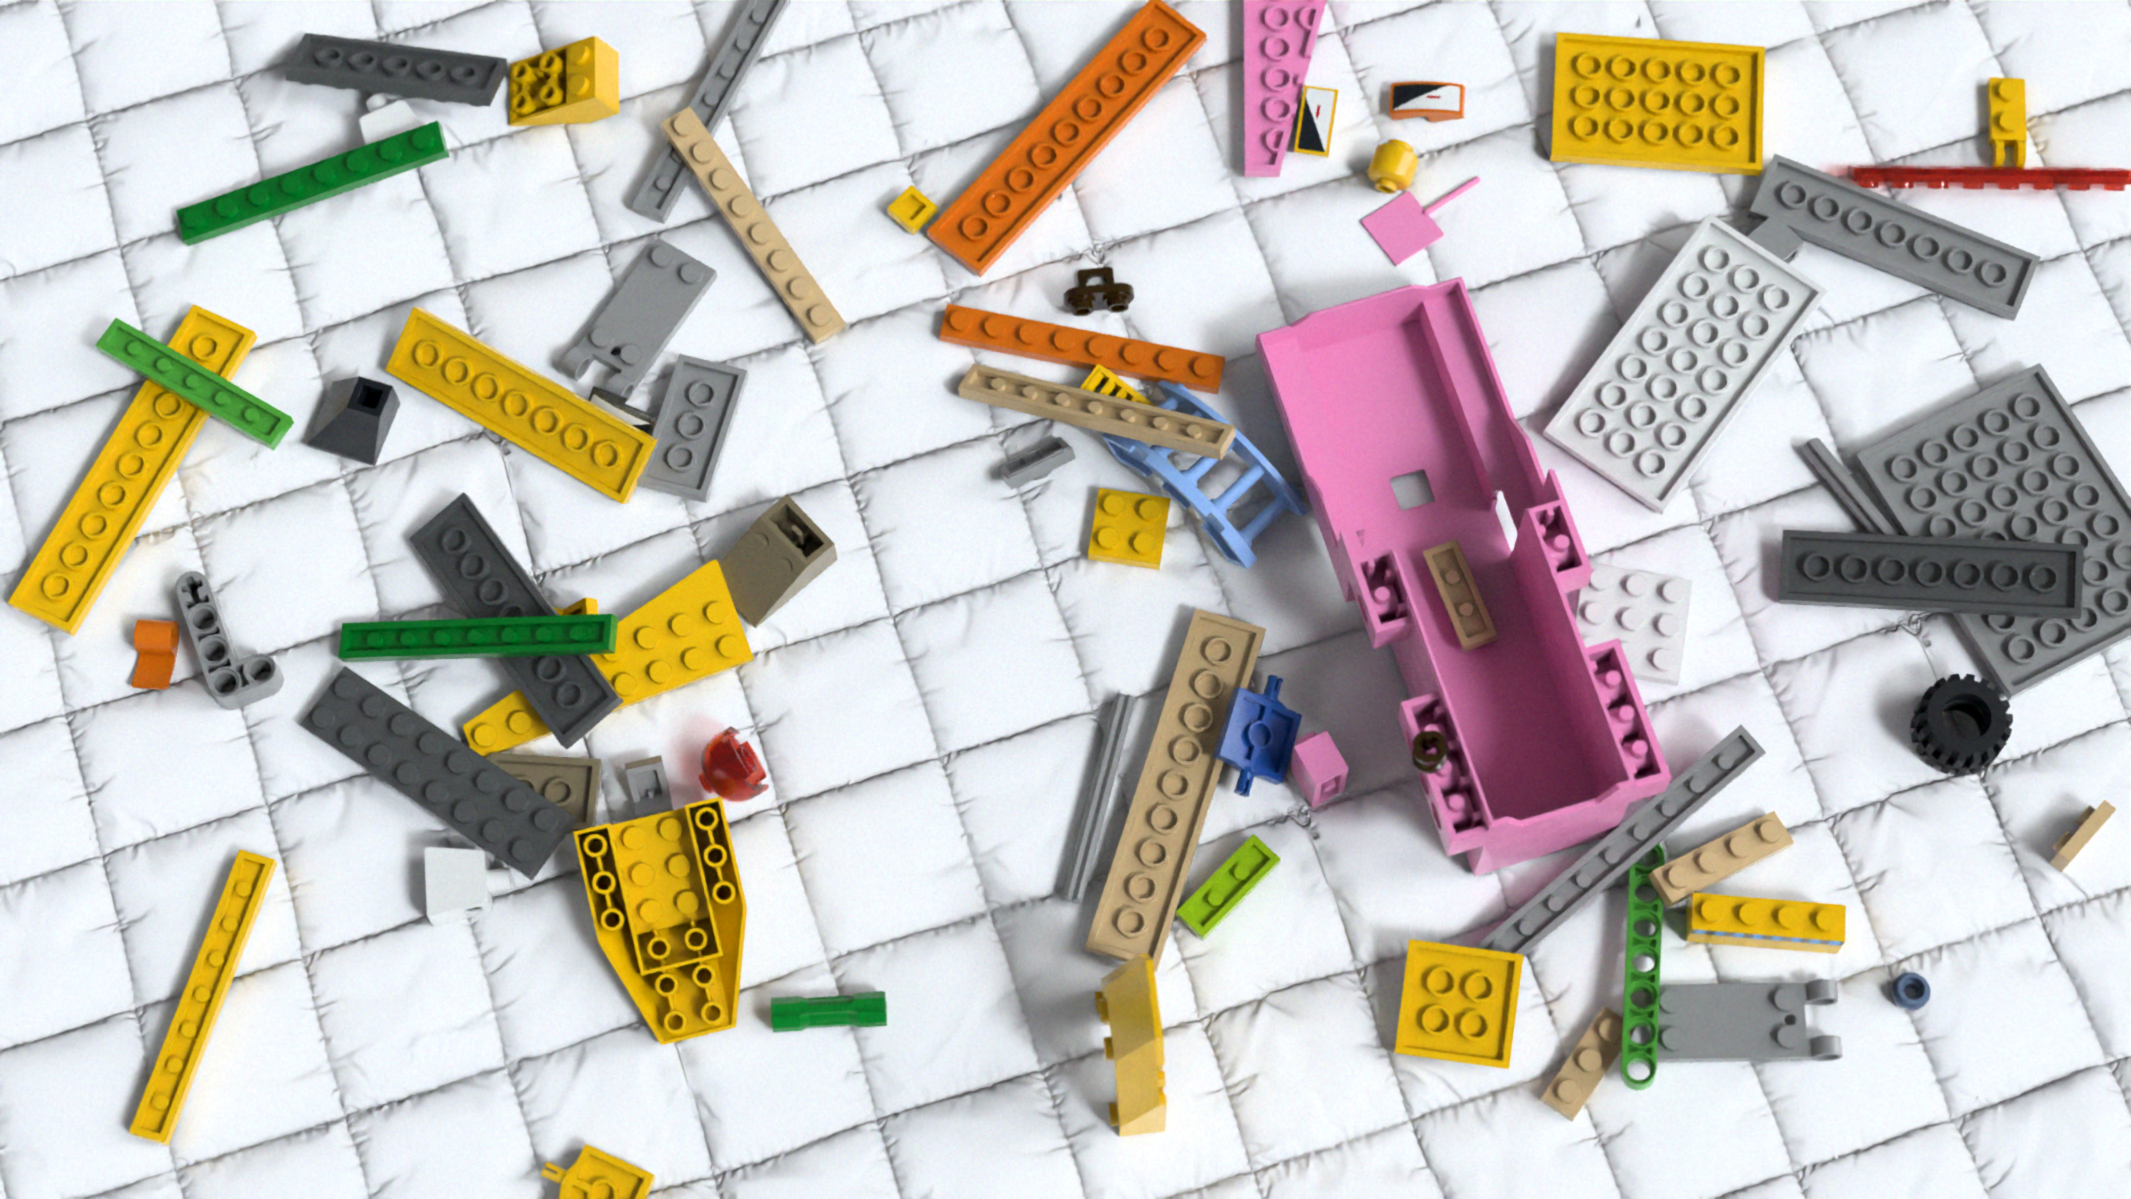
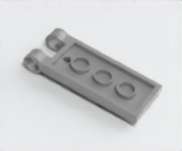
M658 237L578 346L570 349L565 355L560 366V372L578 381L585 375L594 360L617 372L607 384L604 397L622 407L628 402L633 391L717 279V271ZM615 349L621 351L617 356L611 354Z
M1819 979L1799 983L1660 984L1657 1063L1839 1060L1843 1058L1841 1037L1822 1035L1807 1038L1805 1005L1822 1006L1838 1002L1837 982L1830 979ZM1649 994V1005H1650V1004L1652 1003V997H1651L1650 994ZM1785 1017H1793L1795 1024H1786Z

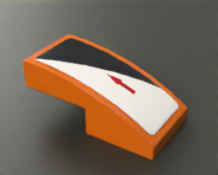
M1434 81L1391 83L1389 115L1393 121L1427 116L1431 123L1464 119L1465 86L1463 84Z

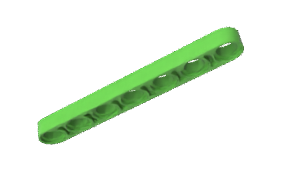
M1660 844L1651 850L1658 859L1655 865L1646 867L1636 862L1629 868L1620 1074L1625 1086L1635 1091L1649 1088L1654 1082L1657 1069L1663 900L1648 878V875L1652 870L1664 865L1665 855ZM1641 885H1648L1654 888L1656 897L1651 901H1642L1635 895V890ZM1639 920H1647L1654 925L1655 931L1650 936H1640L1635 932L1633 925ZM1638 955H1645L1651 958L1654 966L1647 972H1641L1633 967L1632 960ZM1642 990L1649 993L1652 997V1003L1643 1008L1635 1006L1630 996L1636 991ZM1637 1026L1645 1027L1650 1032L1651 1038L1643 1044L1635 1043L1629 1037V1031ZM1633 1063H1643L1649 1069L1650 1074L1643 1080H1636L1630 1077L1627 1068Z

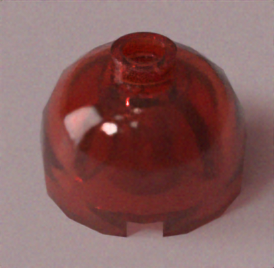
M730 726L708 741L703 748L700 759L703 773L699 775V780L709 794L715 792L723 800L740 803L753 799L769 789V784L761 783V780L767 776L748 741L740 744L735 738L740 732Z

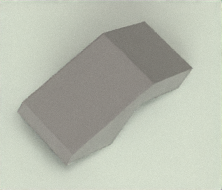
M661 755L625 763L636 819L674 810Z

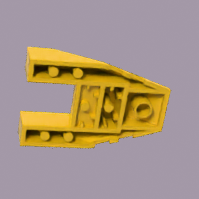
M1143 953L1101 979V991H1095L1097 1014H1100L1101 1023L1105 1022L1110 1028V1037H1103L1106 1061L1114 1060L1115 1102L1108 1103L1111 1126L1118 1125L1120 1137L1164 1132L1166 1128L1167 1100L1166 1093L1163 1090V1087H1166L1165 1071H1163V1065H1165L1164 1040L1154 961L1148 953Z

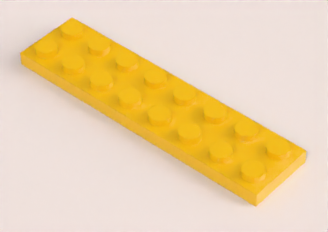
M413 307L385 369L390 374L621 504L629 502L637 486V479L645 469L658 439L421 307Z

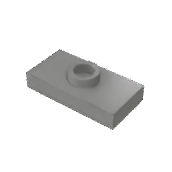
M1057 437L999 465L997 470L1001 479L1011 489H1014L1030 480H1040L1047 477L1051 470L1076 459L1072 447L1061 437Z

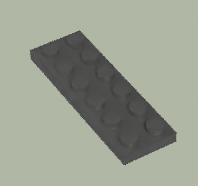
M305 33L285 68L286 81L299 82L303 85L316 84L332 86L341 90L355 89L372 94L387 93L401 95L405 98L418 97L433 99L443 103L457 102L474 107H490L507 72V58Z

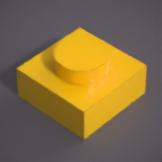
M910 185L887 208V212L890 217L914 235L937 213V206Z

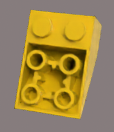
M595 35L510 63V125L512 127L592 123L619 114V52Z

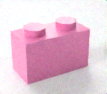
M1326 730L1318 735L1315 732H1311L1298 739L1296 746L1293 748L1290 771L1310 806L1314 807L1344 792L1349 768L1328 731Z

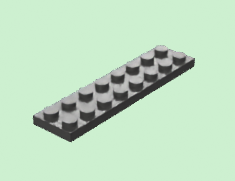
M465 492L409 538L468 619L559 616L471 497ZM590 655L497 658L561 746L567 750L624 702Z
M1783 530L1779 604L2081 619L2084 544Z
M344 666L300 724L306 731L531 881L577 821L571 814L346 666Z

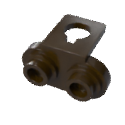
M1111 267L1079 270V287L1071 288L1063 294L1065 307L1072 310V314L1075 316H1087L1097 310H1108L1112 313L1124 312L1129 308L1128 304L1135 297L1133 286L1127 283H1114L1113 269ZM1094 277H1100L1106 281V284L1086 286L1088 280Z

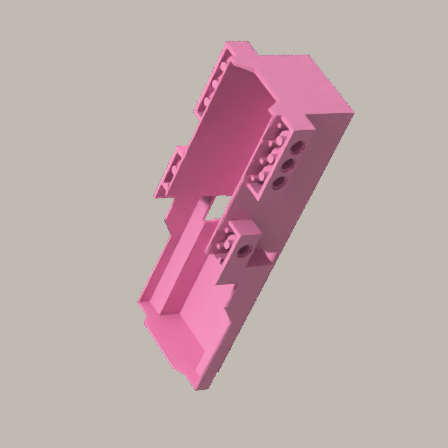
M1462 276L1429 286L1411 284L1311 312L1291 325L1256 334L1255 347L1345 602L1357 601L1373 649L1391 644L1410 696L1409 700L1401 702L1398 720L1411 756L1413 740L1421 731L1435 730L1441 733L1446 740L1447 757L1444 767L1433 774H1425L1417 770L1446 855L1451 856L1465 851L1473 876H1478L1605 838L1620 825L1629 802L1665 792L1672 777L1619 638L1585 648L1565 593L1587 587L1593 570L1555 470L1549 469L1545 479L1531 439L1514 417ZM1423 470L1435 501L1401 510L1390 479ZM1500 491L1503 493L1518 533L1513 551L1510 550L1496 512L1497 495ZM1457 539L1498 634V640L1463 652L1423 558V551ZM1433 747L1429 751L1423 748L1422 755L1426 757L1427 754L1431 753L1436 756V748Z

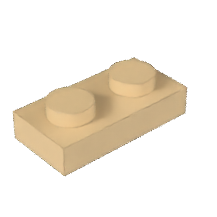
M2106 800L2097 809L2089 805L2075 821L2081 826L2076 833L2071 835L2066 831L2052 847L2058 853L2051 860L2050 864L2062 873L2117 809Z

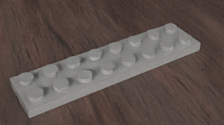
M1774 153L1747 216L1755 220L1762 219L1765 221L1775 213L1800 238L2011 321H2015L2041 258L2020 248Z

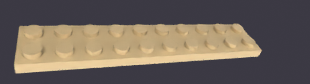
M1195 608L1085 945L1086 951L1125 963L1139 954L1148 953L1154 961L1155 972H1158L1224 762L1214 758L1213 754L1233 689L1238 687L1248 690L1266 628Z

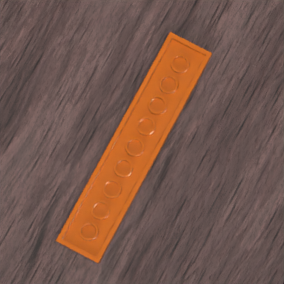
M1149 0L927 230V236L981 278L1207 42V34L1163 1Z

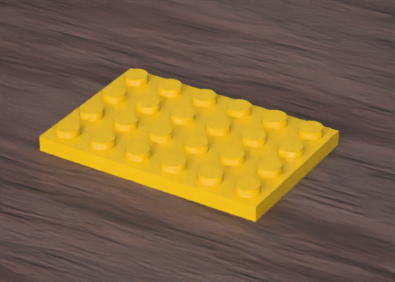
M1557 32L1555 40L1550 161L1760 176L1763 160L1765 47Z

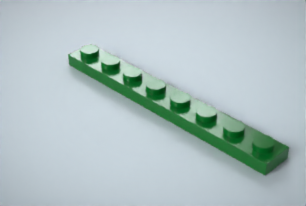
M438 121L176 210L183 242L191 246L450 157L443 128Z
M614 614L342 623L338 658L343 662L615 654L618 618Z

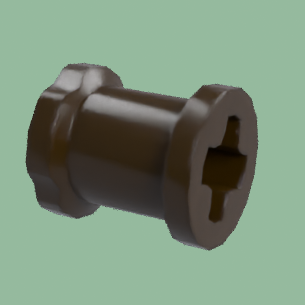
M1435 730L1421 731L1415 736L1412 743L1413 765L1422 773H1437L1446 763V740L1441 733ZM1433 747L1436 748V756L1431 753L1427 754L1426 757L1422 755L1423 748L1427 751Z

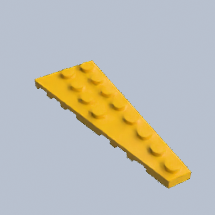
M717 559L706 563L619 621L615 654L590 655L624 700L611 713L754 661ZM519 688L463 725L470 749L484 758H489L490 753H503L552 735L550 729Z

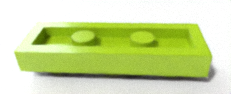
M1253 834L1176 911V917L1204 941L1280 864L1281 858Z

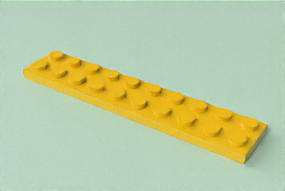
M193 304L167 347L231 382L258 337L255 331ZM146 379L8 601L9 605L74 637L210 414Z

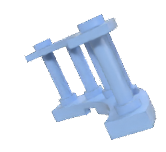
M1164 380L1157 383L1166 397L1158 406L1159 408L1230 424L1211 407L1193 396L1182 384L1177 383L1174 385ZM1236 428V436L1227 452L1232 449L1250 468L1216 500L1213 498L1209 500L1196 487V481L1219 460L1202 456L1187 471H1178L1168 462L1167 458L1175 449L1159 445H1152L1149 448L1138 440L1105 432L1101 435L1120 463L1131 467L1147 478L1153 473L1165 482L1162 485V489L1184 510L1191 506L1205 520L1201 528L1213 540L1227 561L1243 568L1249 569L1258 560L1250 549L1252 546L1251 541L1284 510L1301 516L1308 512L1301 502L1303 496L1300 490L1294 484L1286 482L1265 456ZM1260 478L1275 496V499L1242 531L1235 530L1225 518L1227 515L1226 510Z

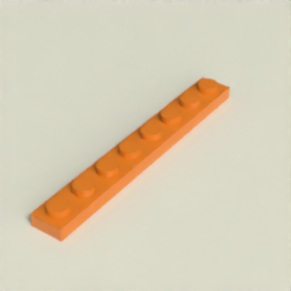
M947 304L940 331V341L1088 370H1094L1097 364H1100L1115 375L1155 383L1161 380L1174 385L1180 383L1187 389L1217 395L1225 364V357L952 304Z

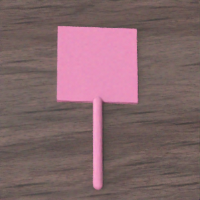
M1478 176L1472 178L1426 209H1423L1408 190L1361 220L1360 223L1393 264L1397 266L1444 236V233L1431 219L1429 214L1478 184L1480 178Z

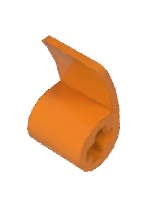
M137 620L134 629V646L139 653V658L131 683L133 688L167 690L169 688L179 645L180 633L177 621Z

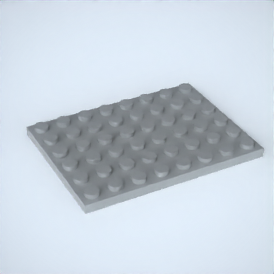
M2041 363L1855 455L1854 462L1902 536L2084 544L2081 619L1952 613L2008 701L2131 639V497Z

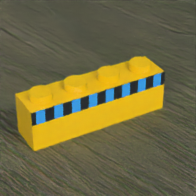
M1693 893L1686 905L1685 942L1837 954L1845 943L1846 905Z

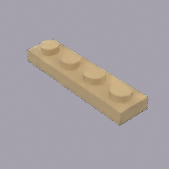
M1772 811L1652 870L1648 878L1667 908L1691 897L1693 893H1699L1790 848L1794 841L1775 811Z

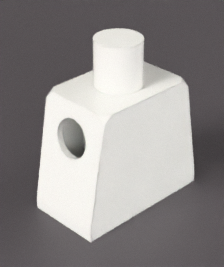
M384 94L371 96L366 102L370 113L359 119L365 145L423 126L404 100L389 104Z
M424 847L427 917L433 926H440L488 913L493 909L492 892L513 890L511 868L491 869L490 859L485 851Z

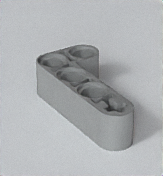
M190 571L181 575L175 586L176 593L208 688L219 705L229 710L238 709L278 693L283 686L284 677L272 657L260 653L238 660L218 598L205 575L197 571ZM198 590L199 597L203 603L197 604L195 602L194 591ZM214 620L211 627L203 630L200 629V625L204 621ZM225 651L224 656L220 660L210 661L213 654ZM271 670L268 678L260 681L256 680L260 672ZM236 683L233 691L226 694L221 693L225 685Z

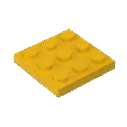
M1409 939L1394 1053L1509 1069L1524 955Z

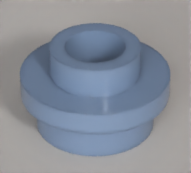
M1912 972L1903 973L1898 976L1891 988L1892 998L1895 1003L1909 1011H1915L1924 1007L1931 994L1930 986L1926 979ZM1904 988H1913L1916 991V997H1907L1904 993Z

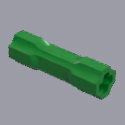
M885 991L861 992L847 996L771 998L773 1032H789L820 1027L887 1026Z

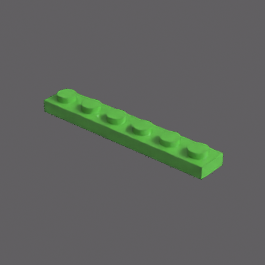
M118 318L114 319L95 345L98 351L273 451L294 424L291 416Z

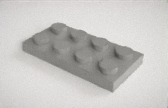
M679 354L652 437L658 439L645 469L637 479L639 487L703 503L708 502L749 378L748 370Z

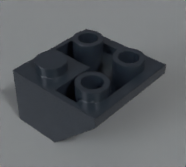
M360 376L333 381L307 446L375 466L401 404L394 387Z

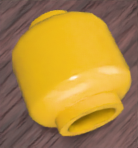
M1390 139L1387 143L1379 144L1376 147L1368 169V176L1376 183L1375 188L1386 194H1394L1395 191L1409 188L1418 165V158L1410 144L1401 140Z

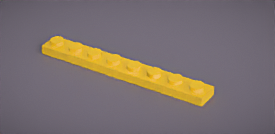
M239 849L129 1130L132 1136L169 1146L277 867L275 859Z

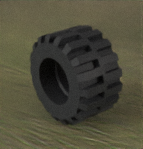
M1959 673L1950 675L1947 681L1941 678L1936 681L1933 687L1930 686L1917 705L1910 724V728L1914 729L1911 739L1912 743L1919 742L1916 751L1920 757L1924 754L1929 757L1926 763L1932 768L1936 763L1942 766L1940 772L1948 774L1951 769L1955 770L1956 776H1964L1968 769L1971 774L1980 772L1983 766L1987 768L1992 764L2006 745L2012 729L2009 727L2013 723V714L2006 713L2010 708V704L2007 699L2001 701L1999 697L2002 691L1998 687L1993 690L1988 687L1990 681L1984 678L1977 682L1974 681L1975 675L1966 674L1964 679H1960ZM1956 710L1968 714L1977 723L1980 737L1963 739L1955 736L1945 726L1942 713Z

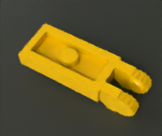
M1990 77L1987 82L1989 145H1991L1993 167H2002L2005 160L2004 146H2012L2015 168H2024L2027 141L2025 79Z

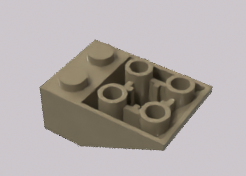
M786 494L758 517L721 560L719 566L735 608L756 629L835 563L838 558L835 543Z

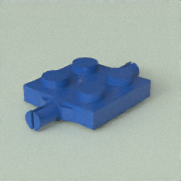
M1275 675L1268 676L1263 694H1255L1242 687L1233 689L1213 754L1214 758L1232 765L1240 772L1234 793L1243 797H1249L1254 777L1261 778L1274 785L1283 783L1301 722V714L1286 708L1277 699L1283 679Z

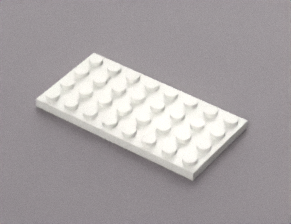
M1709 213L1545 428L1543 436L1660 515H1663L1825 299L1829 290Z

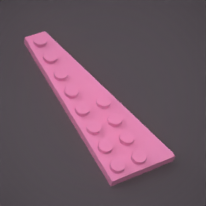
M1243 0L1244 177H1280L1327 0Z

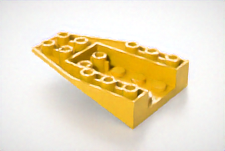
M722 797L684 805V808L613 825L608 823L574 831L573 835L598 943L660 1044L666 1045L735 1028L737 1024L747 904Z

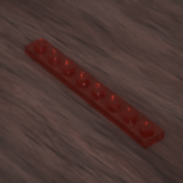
M1848 165L1847 179L1857 182V185L1863 188H1878L1879 182H1892V188L1912 189L1914 188V182H1928L1927 188L1949 189V183H1963V189H1984V183H1998V189L2019 190L2020 183L2033 184L2034 190H2055V184H2068V190L2088 191L2090 190V184H2104L2103 190L2125 191V185H2131V168Z

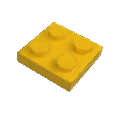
M1099 488L1088 550V560L1160 570L1171 498Z

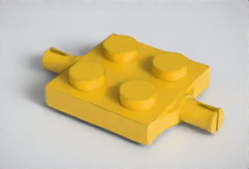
M585 1144L578 1160L568 1171L547 1161L544 1165L547 1170L542 1169L541 1177L560 1184L558 1199H647L656 1180L654 1174Z

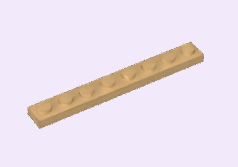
M689 106L661 122L660 128L815 346L844 329L845 321L692 108Z
M974 363L958 386L961 398L1217 460H1222L1236 436L1234 425Z

